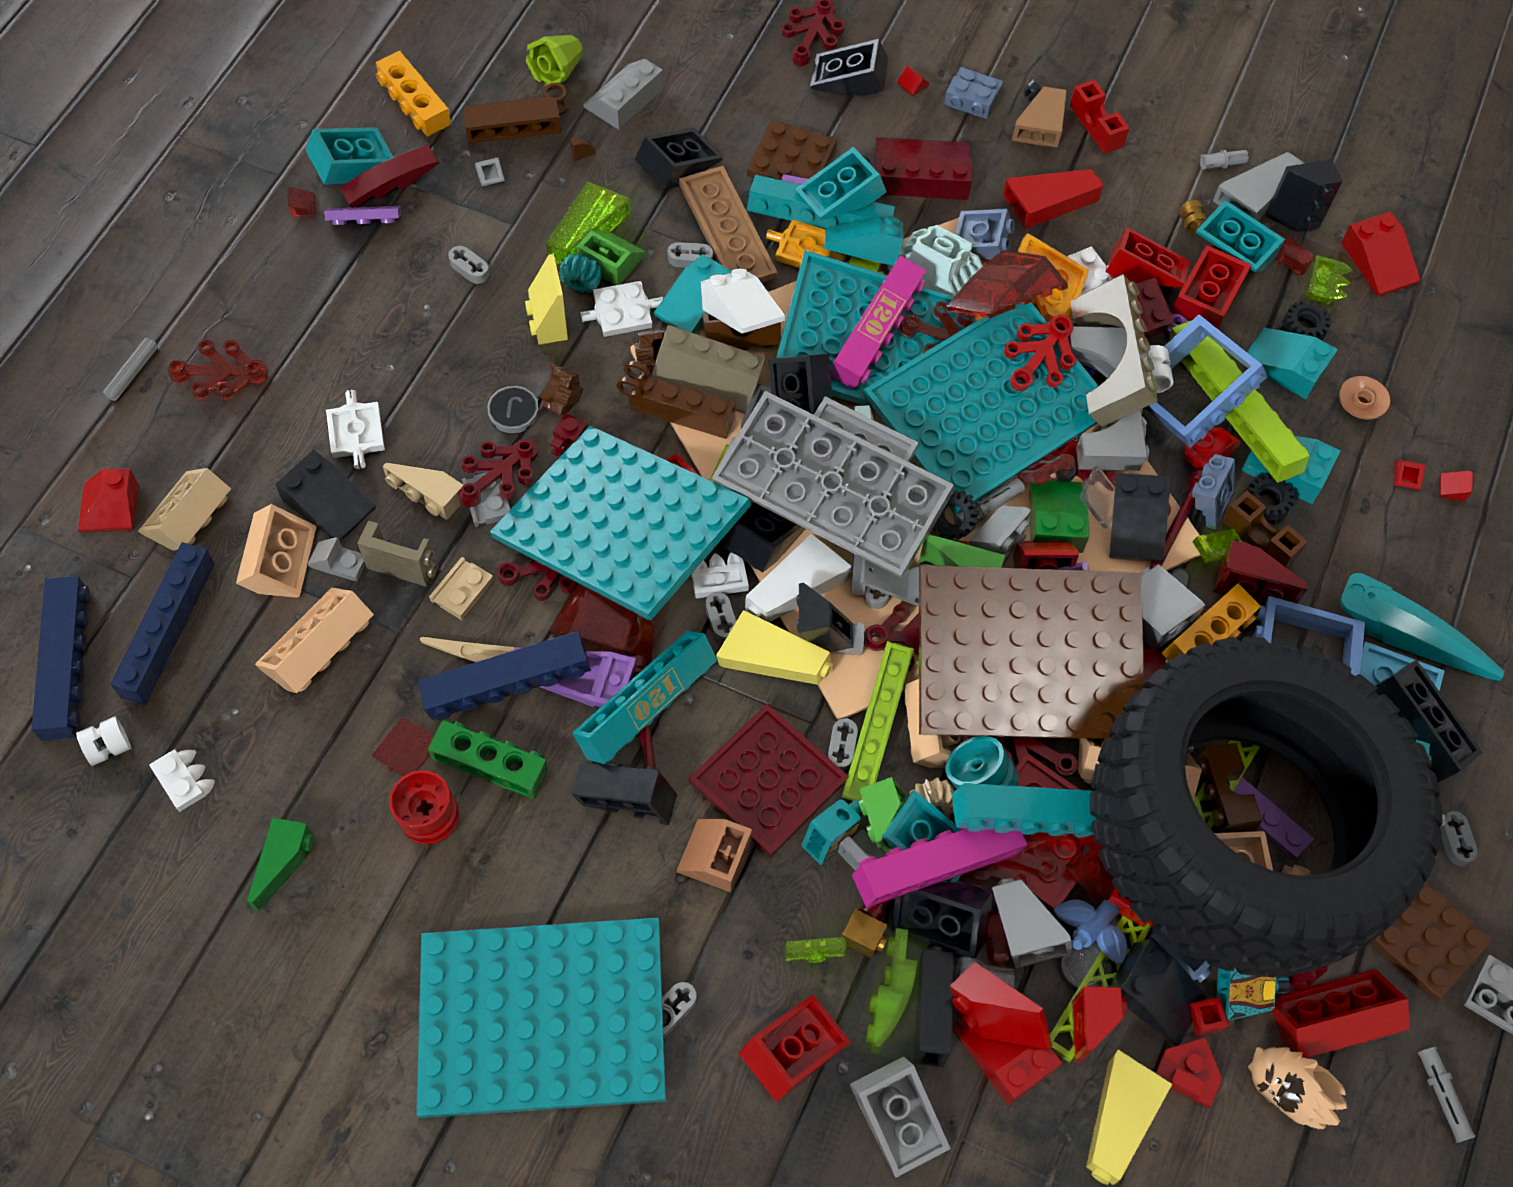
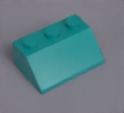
M1226 200L1196 231L1197 234L1228 255L1251 264L1250 269L1255 273L1264 271L1275 260L1285 240Z

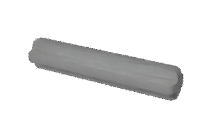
M145 338L103 392L108 399L116 401L158 348L154 340Z

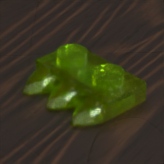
M1316 255L1312 265L1306 298L1330 304L1331 300L1346 298L1347 294L1339 287L1349 285L1350 282L1342 275L1352 272V269L1341 261Z

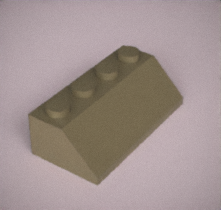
M668 325L651 377L734 401L735 411L745 414L757 385L765 357Z

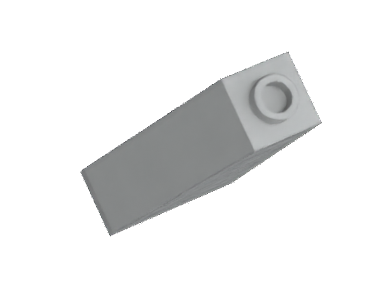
M1286 152L1221 183L1213 202L1220 206L1226 200L1258 221L1266 213L1286 166L1304 164V162Z

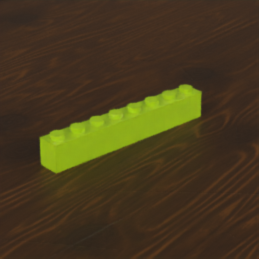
M1191 321L1172 327L1169 341ZM1208 336L1181 360L1212 401L1243 374L1238 369L1235 361L1230 359L1223 348ZM1254 389L1245 397L1244 402L1240 406L1235 407L1226 415V419L1277 483L1304 473L1310 458L1307 449L1298 442L1293 432L1279 419L1278 414L1270 408L1262 394Z

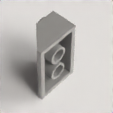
M646 59L630 63L586 101L584 108L619 130L663 90V70Z

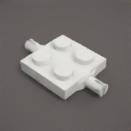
M641 281L593 290L595 310L580 312L582 322L597 319L604 337L652 328L650 309L657 308L662 302L663 297L648 299L644 293Z
M348 390L345 392L346 405L326 410L331 454L333 458L353 456L354 467L360 469V460V465L363 469L366 466L364 454L385 450L378 402L357 403L356 391L351 390L350 395Z

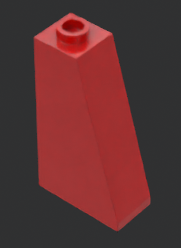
M1092 169L1006 179L1002 195L1024 228L1027 229L1098 202L1103 184Z

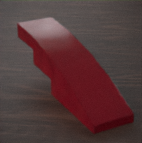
M425 145L378 164L340 187L348 204L351 207H357L371 196H374L377 200L396 186L402 191L440 163L430 146Z

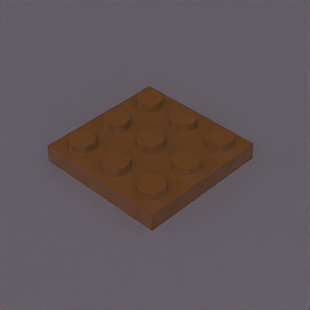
M771 119L747 169V176L754 178L755 175L782 180L783 174L810 179L827 166L836 147L837 139Z
M1426 881L1422 890L1406 911L1386 931L1370 943L1438 1002L1493 939Z

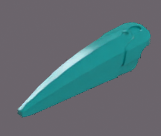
M1354 573L1349 577L1340 598V606L1355 620L1365 622V635L1450 667L1487 679L1501 681L1505 671L1479 647L1448 623L1410 599L1393 591L1392 587L1367 575Z

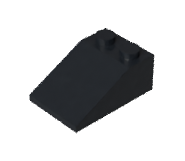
M876 39L816 54L810 84L811 89L858 96L884 91L888 57L880 40Z
M694 128L645 136L635 160L665 190L679 187L680 178L706 171L719 163L723 157Z
M314 449L275 484L282 501L313 525L317 526L318 529L330 538H339L340 542L376 509L375 505L331 462Z
M1117 473L1109 558L1164 562L1171 485L1170 476Z
M754 502L722 538L720 544L763 573L781 558L803 533L805 528Z
M939 882L896 897L892 932L933 946L943 947L945 950L975 959L987 941L993 892L967 883Z
M1151 939L1133 944L1108 986L1121 988V997L1126 999L1127 1009L1175 1046L1180 1045L1193 1022L1190 1004L1206 999V995L1178 961Z

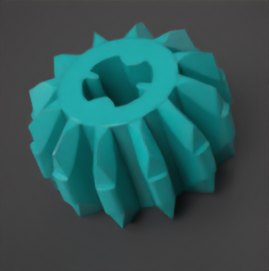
M569 254L568 258H565L564 262H562L559 273L560 280L565 283L566 287H571L573 291L578 290L581 293L585 291L592 293L597 288V285H599L602 274L601 267L596 264L595 260H590L588 256L583 257L580 254L576 256Z

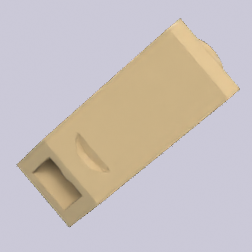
M391 463L383 465L386 482L394 489L400 488L413 502L417 503L419 501L425 505L432 515H440L447 520L461 505L459 491L463 484L445 472Z

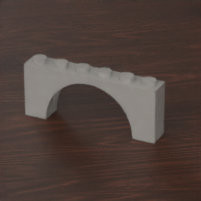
M1073 326V331L1068 339L1072 354L1082 365L1093 368L1106 378H1109L1124 356L1127 345V332L1123 328ZM1143 408L1121 418L1107 429L1092 433H1082L1076 446L1078 468L1088 470L1140 471L1144 462L1149 458V446L1145 445L1144 440L1146 425L1142 423L1141 419Z

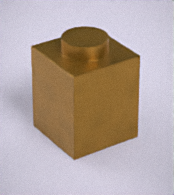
M855 909L842 934L840 943L873 958L876 950L882 952L889 936L884 934L887 924Z

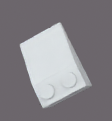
M734 269L732 273L713 275L710 279L701 281L703 310L741 333L785 321L784 313L755 275L747 272L746 269Z

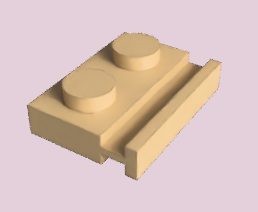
M461 557L429 596L430 601L440 605L442 609L463 620L493 583L494 577Z

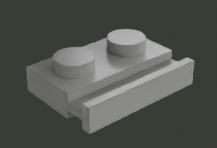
M487 473L473 476L474 478L467 480L463 478V485L467 483L474 484ZM501 477L480 492L481 502L477 506L469 507L475 527H479V524L483 523L487 525L499 522L510 511L508 500L500 496L499 486L502 483Z

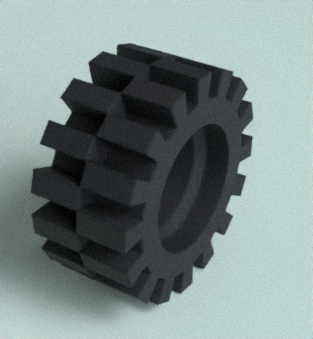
M1301 300L1300 304L1295 302L1293 306L1289 307L1282 321L1281 330L1323 340L1331 325V321H1329L1331 317L1330 314L1326 315V308L1320 309L1322 305L1319 303L1314 306V301L1309 300L1308 304H1306L1305 300ZM1298 320H1306L1310 322L1314 326V328L1304 327L1298 322Z
M1266 474L1262 478L1260 476L1256 477L1255 481L1253 480L1250 483L1247 491L1267 507L1264 512L1265 519L1268 523L1272 521L1274 525L1279 520L1283 521L1294 504L1295 499L1293 497L1295 494L1294 491H1290L1292 488L1290 484L1284 485L1286 480L1277 483L1273 477L1269 479V474ZM1259 495H1271L1276 499L1278 505L1271 506L1265 504Z
M954 489L952 496L932 528L934 532H940L938 536L942 538L946 536L948 540L953 538L959 540L975 529L979 522L980 510H977L978 503L977 501L973 502L972 498L974 497L971 494L967 496L965 494L966 491L961 490L958 492L957 489ZM957 505L963 510L964 519L960 524H951L947 521L945 510L948 506Z

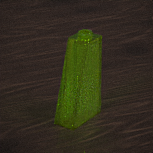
M587 182L547 240V257L554 254L555 262L562 264L569 254L577 255V245L591 230H607L612 232L631 215L630 198Z

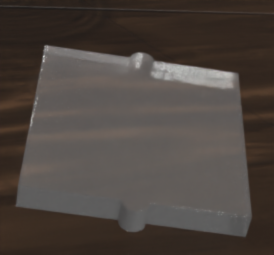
M1094 466L1089 478L1085 480L1086 484L1080 499L1105 529L1109 527L1113 518L1115 487L1100 467Z

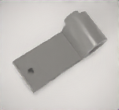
M862 558L860 583L919 606V567L921 565H932L920 564L910 571L906 570L900 578Z

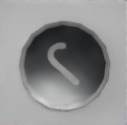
M519 386L504 387L496 391L490 397L487 405L491 423L500 431L507 433H520L527 430L526 427L531 424L533 425L539 415L538 401L534 394L526 388Z

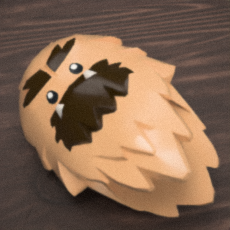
M1256 1048L1248 1068L1252 1072V1080L1256 1089L1270 1103H1273L1280 1111L1302 1125L1306 1124L1313 1128L1324 1129L1326 1125L1339 1124L1340 1120L1333 1110L1347 1108L1346 1101L1342 1096L1346 1093L1342 1084L1328 1070L1318 1065L1317 1060L1303 1058L1302 1052H1290V1048Z

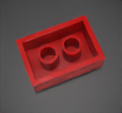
M1206 245L1180 291L1171 314H1180L1188 322L1200 315L1219 329L1244 283L1251 264Z

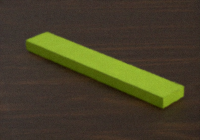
M887 641L849 770V778L846 781L842 794V800L849 802L859 801V799H862L860 788L876 783L912 658L913 648Z

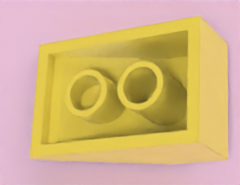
M554 254L548 255L528 289L529 300L525 301L527 315L533 316V320L529 321L531 335H537L538 345L568 340L563 294Z

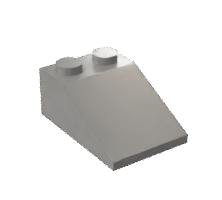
M904 1056L850 1084L860 1109L895 1177L951 1149L914 1065Z

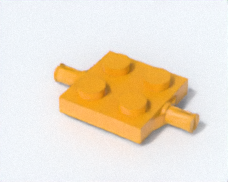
M791 220L789 227L783 233L771 229L767 232L766 239L779 242L775 261L800 268L805 250L842 262L845 261L847 255L824 249L825 229L797 220Z

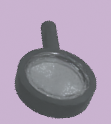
M1095 942L1087 948L1082 947L1080 950L1072 947L1073 954L1060 958V974L1065 983L1076 991L1101 951ZM1103 960L1101 963L1104 974H1111V960ZM1099 982L1088 984L1087 987H1101Z

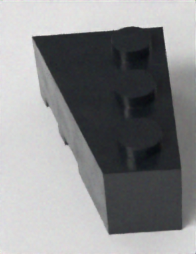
M594 761L592 764L580 763L571 793L583 806L617 813L618 809L635 812L634 818L643 819L644 814L658 817L660 824L669 825L677 797L674 789L660 771L654 767L646 766L643 769H638L627 764L610 766Z

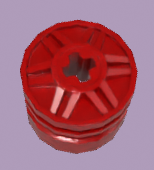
M427 770L413 771L403 776L394 785L389 795V808L393 817L400 825L404 834L413 842L422 845L437 844L447 839L455 831L459 822V806L446 781L437 773Z

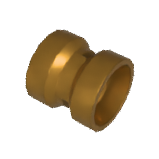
M1190 200L1179 208L1181 219L1184 220V228L1189 234H1195L1197 229L1207 220V216L1203 213L1202 202L1199 200Z

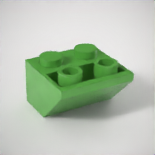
M591 230L577 245V254L583 257L588 256V259L595 260L596 264L601 267V278L614 285H620L646 255V251L607 230Z
M891 777L860 788L862 799H859L863 815H868L870 825L867 826V831L872 843L876 842L879 849H883L886 852L892 849L882 835L907 800L904 789Z

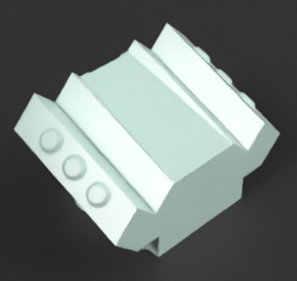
M938 225L913 232L899 253V257L901 255L926 270L922 278L925 281L923 287L962 299L984 269L979 256L970 252L973 243ZM888 265V266H887V267H888V270H889V272H890V271L892 270L893 266H892V265Z

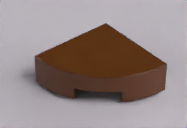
M581 138L570 139L571 156L574 161L596 154L591 142L583 141Z

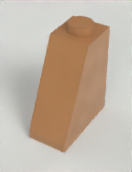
M1043 87L1017 119L1012 141L1058 148L1062 133L1066 90Z

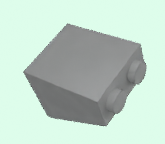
M1159 564L1153 569L1147 567L1141 571L1143 640L1150 649L1158 650L1196 622L1205 604Z
M1013 878L998 882V886L992 887L1016 969L1073 954L1070 935L1022 880L1015 881Z

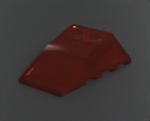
M1003 250L969 279L949 303L947 309L951 312L992 318L1015 309V303L1026 305L1033 302V297L1041 294V297H1047L1052 295V289L1065 290L1068 288V283L1046 256Z
M581 584L577 585L549 630L550 633L561 636L579 631L582 639L623 650L628 656H644L646 661L652 662L654 618L650 621Z

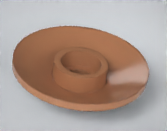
M1355 376L1349 378L1343 383L1339 391V399L1343 408L1351 415L1360 419H1377L1384 415L1390 406V396L1387 389L1380 382L1370 377Z

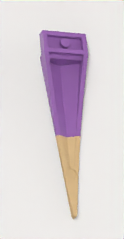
M428 637L420 638V641L425 645L474 663L521 649V647L477 644ZM587 651L592 671L586 672L579 678H566L558 681L553 686L540 687L592 707H602L631 681L636 658L613 652Z

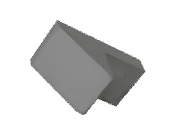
M336 537L318 542L307 564L310 568L358 582L366 566L361 553L343 548L339 538Z

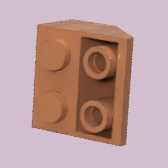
M698 819L677 868V873L731 892L751 843L752 829L726 819Z

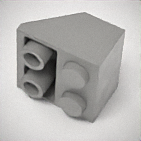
M1000 506L970 540L969 545L1005 555L1004 565L1011 554L1009 551L1016 547L1017 543H1022L1026 538L1024 533L1031 523L1028 521L1031 510L1027 507Z
M1487 955L1475 963L1463 988V1005L1512 1035L1513 968L1493 956Z

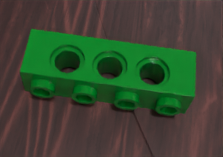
M442 720L428 747L431 760L535 799L548 772L547 761L540 753L535 751L525 752L509 741L499 742L483 731L473 732L457 721L450 723ZM462 744H470V747L465 751L457 750ZM487 754H496V757L493 760H483L484 756ZM519 763L522 765L517 771L509 770L512 764Z

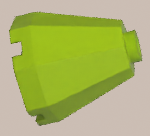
M572 35L545 36L527 45V50L530 49V53L526 56V63L537 81L541 82L543 80L547 83L545 86L550 83H562L567 80L581 59L583 47L579 39Z

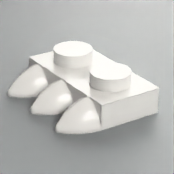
M715 553L710 559L709 568L703 560L691 574L695 598L708 597L714 592L724 594L748 591L749 588L743 559L733 553H730L727 565Z
M174 749L149 764L179 812L205 797L215 784V781L212 779L197 781L204 773L205 765L196 764L188 766L196 755L195 750L176 752Z

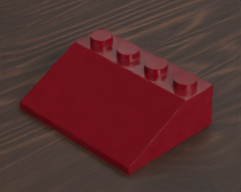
M876 137L875 170L880 174L886 189V193L883 195L968 200L972 183V162L968 143Z

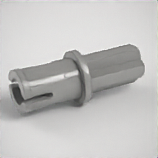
M1221 150L1219 153L1202 154L1200 165L1203 170L1216 167L1226 169L1228 165L1248 162L1247 150L1232 152Z

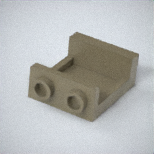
M368 520L358 541L366 568L427 586L430 578L435 577L438 569L430 540L424 538L418 550L384 541L378 523Z

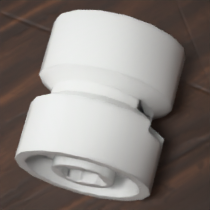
M1151 345V350L1148 351V354L1154 364L1152 374L1158 384L1157 394L1171 388L1174 382L1168 349L1164 346Z
M116 716L100 722L97 729L91 726L76 733L80 747L91 766L108 760V756L111 753L117 756L131 749L127 734ZM102 737L106 746L101 747L98 738Z

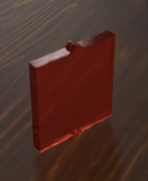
M402 717L372 756L387 765L389 771L394 770L405 776L413 771H418L430 756L428 747L434 736L426 732L423 726L418 727Z

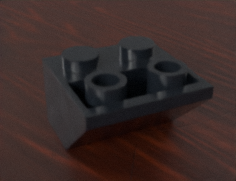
M804 582L799 583V594L796 597L799 608V619L797 620L799 634L810 643L830 653L853 648V623L832 603Z

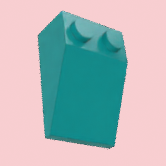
M378 128L313 129L306 147V152L324 185L346 184L365 171L393 158Z
M854 147L795 189L797 194L821 220L867 207L886 193L880 174Z
M886 216L885 218L875 217L827 227L825 229L824 249L894 266L898 260L904 240L903 222H899V219Z
M702 254L684 269L654 311V315L670 326L694 334L703 328L702 313H707L702 307L701 281L708 280L713 275H726L732 273V271Z
M1264 327L1247 353L1263 365L1268 379L1306 400L1328 368L1338 349L1316 337Z
M1294 436L1307 449L1310 458L1305 472L1287 479L1284 485L1290 484L1292 487L1290 491H1294V496L1313 504L1322 490L1341 450L1317 439ZM1251 450L1241 471L1254 477L1260 476L1261 478L1269 474V479H1271L1272 475Z
M914 790L882 837L891 849L901 847L903 851L911 848L910 845L918 840L926 838L927 842L935 840V837L942 832L951 830L952 833L960 831V828H956V825ZM961 875L941 882H957Z

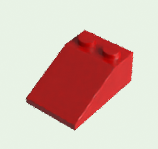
M1392 212L1384 213L1349 226L1341 244L1378 297L1420 282L1405 231Z
M1126 227L1111 251L1105 272L1113 279L1124 274L1130 282L1134 281L1135 284L1156 278L1159 286L1183 287L1190 260Z
M976 962L950 985L954 998L952 1001L959 1015L958 1021L966 1031H973L980 1037L1046 1050L1052 1047L1043 1008Z
M811 995L753 1036L738 1054L777 1103L847 1047L851 1041L816 997Z
M960 1024L953 1029L954 1033L1008 1106L1054 1073L1062 1064L1051 1048L1046 1050L985 1039L973 1031H966Z

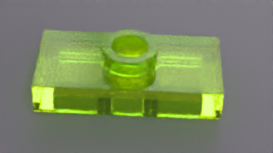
M1231 529L1197 536L1192 542L1205 563L1222 560L1232 540L1237 542L1242 540L1236 531Z
M845 938L787 941L785 945V960L807 959L809 963H818L825 961V958L844 956L846 951Z

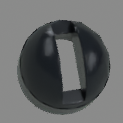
M1031 79L1024 88V95L1028 96L1030 94L1028 99L1033 100L1042 88Z
M1070 460L1059 461L1055 466L1057 479L1062 482H1071L1076 476L1075 464ZM1063 468H1068V476H1064Z

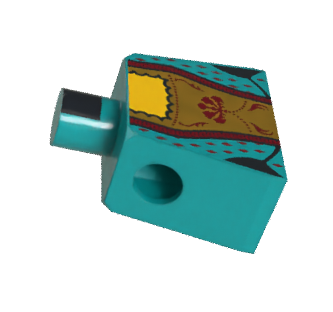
M840 799L811 821L801 846L821 866L838 851L842 840L847 836L852 838L855 835L863 816L859 801L854 800L848 805L844 800Z
M1218 968L1217 997L1221 1000L1228 1020L1272 1011L1275 1006V993H1288L1290 989V982L1287 976L1270 977L1265 974V976L1259 977L1239 974L1236 968L1230 972Z

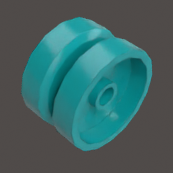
M977 736L963 741L952 751L945 767L947 777L956 789L963 783L1018 786L1019 775L1017 768L1008 757L1002 744L997 739L989 736Z

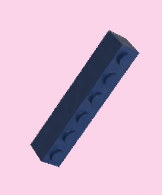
M181 542L110 683L120 698L143 705L147 704L215 565L206 548Z
M79 576L45 578L31 729L41 741L76 738V727H79L81 723L78 702L82 701L83 697L80 676L84 675L82 651L86 650L84 626L88 625V614L85 609L86 602L90 600V590Z
M579 631L420 679L418 684L424 711L432 720H442L459 711H472L485 703L501 702L505 697L514 694H527L531 689L540 686H553L558 681L566 678H579L592 670L585 643Z

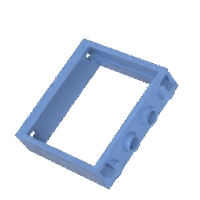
M1200 315L1195 317L1164 346L1169 352L1170 368L1172 369L1208 336L1248 369L1186 426L1181 424L1157 402L1144 407L1190 448L1200 439L1203 440L1208 431L1215 425L1220 424L1232 409L1240 406L1244 402L1245 397L1254 389H1258L1260 384L1267 378L1264 367L1260 362Z
M1268 596L1264 606L1260 605L1261 607L1258 609L1257 618L1255 619L1259 621V625L1256 626L1253 637H1264L1271 643L1273 623L1276 620L1344 639L1342 663L1352 668L1351 674L1354 676L1361 674L1365 622Z

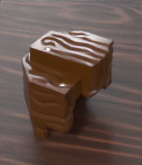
M660 329L637 333L638 344H634L637 362L644 364L649 369V376L652 375L666 332Z
M552 363L550 364L552 369L550 381L538 398L542 399L541 406L556 414L563 415L568 413L572 406L579 402L584 388L579 386V374Z

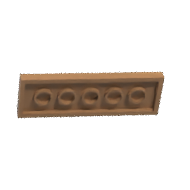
M724 166L680 178L679 186L709 246L713 249V255L717 263L731 271L739 268L746 269L747 272L755 275L761 283L776 279L777 270Z

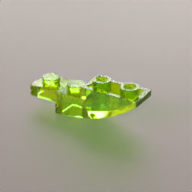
M896 928L893 938L888 937L886 955L892 957L891 967H885L884 984L889 985V987L879 985L876 995L871 994L869 1012L874 1013L873 1024H868L866 1042L871 1043V1053H877L890 1038L904 1013L912 992L917 960L906 959L908 930Z

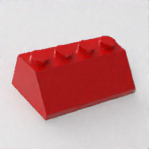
M1377 969L1276 995L1275 1006L1271 1011L1284 1045L1290 1048L1291 1052H1302L1303 1058H1312L1315 1055L1338 1051L1344 1047L1367 1043L1370 1040L1410 1030L1408 998Z

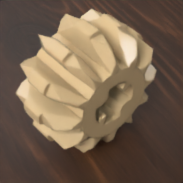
M937 777L933 781L926 779L925 783L916 784L915 790L948 819H951V813H954L952 794L956 790L953 789L948 780L940 781Z

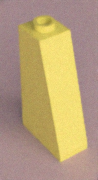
M744 610L716 655L719 665L724 668L819 685L822 678L828 677L833 667L829 651Z
M1117 1050L1108 1062L1086 1165L1088 1169L1093 1171L1091 1175L1106 1185L1109 1183L1114 1185L1120 1181L1172 1086L1170 1082L1120 1050Z

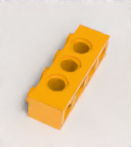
M400 51L376 62L378 82L381 86H386L391 98L400 103L402 111L405 115H410L413 124L418 130L421 129L428 137L451 125L447 106Z
M1237 584L1174 640L1162 654L1170 661L1181 653L1186 655L1189 649L1209 643L1213 646L1216 640L1236 638L1241 633L1237 628L1240 626L1244 629L1247 628L1257 618L1254 613L1261 606Z

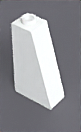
M811 533L746 595V611L767 622H771L798 608L796 597L799 594V583L804 582L822 595L845 583L850 578L852 566Z

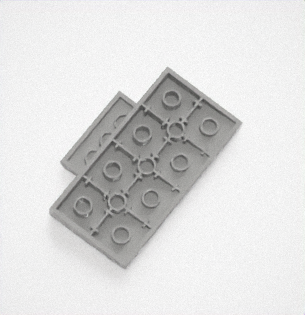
M767 391L763 393L711 478L712 481L749 498V500L900 578L924 543L954 491V484L910 463L919 447V442L826 396L813 415Z

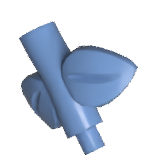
M1070 900L1061 903L1054 909L1053 912L1060 920L1077 928L1073 932V940L1071 941L1074 949L1087 948L1097 941L1098 947L1110 960L1119 965L1123 963L1127 952L1126 938L1118 927L1111 925L1119 914L1117 906L1108 902V900H1103L1097 909L1094 910L1093 906L1085 901Z

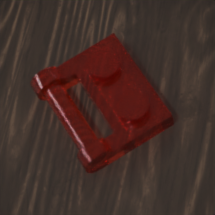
M1051 453L1042 460L1036 461L1026 470L1020 471L1014 478H1018L1025 483L1032 482L1039 485L1050 480V475L1060 469H1072L1075 465V458L1070 454L1054 456Z

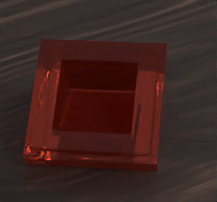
M287 187L288 207L291 216L316 214L315 194L313 192Z

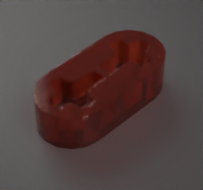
M999 911L990 912L988 936L985 943L991 967H1003L1009 964V948Z

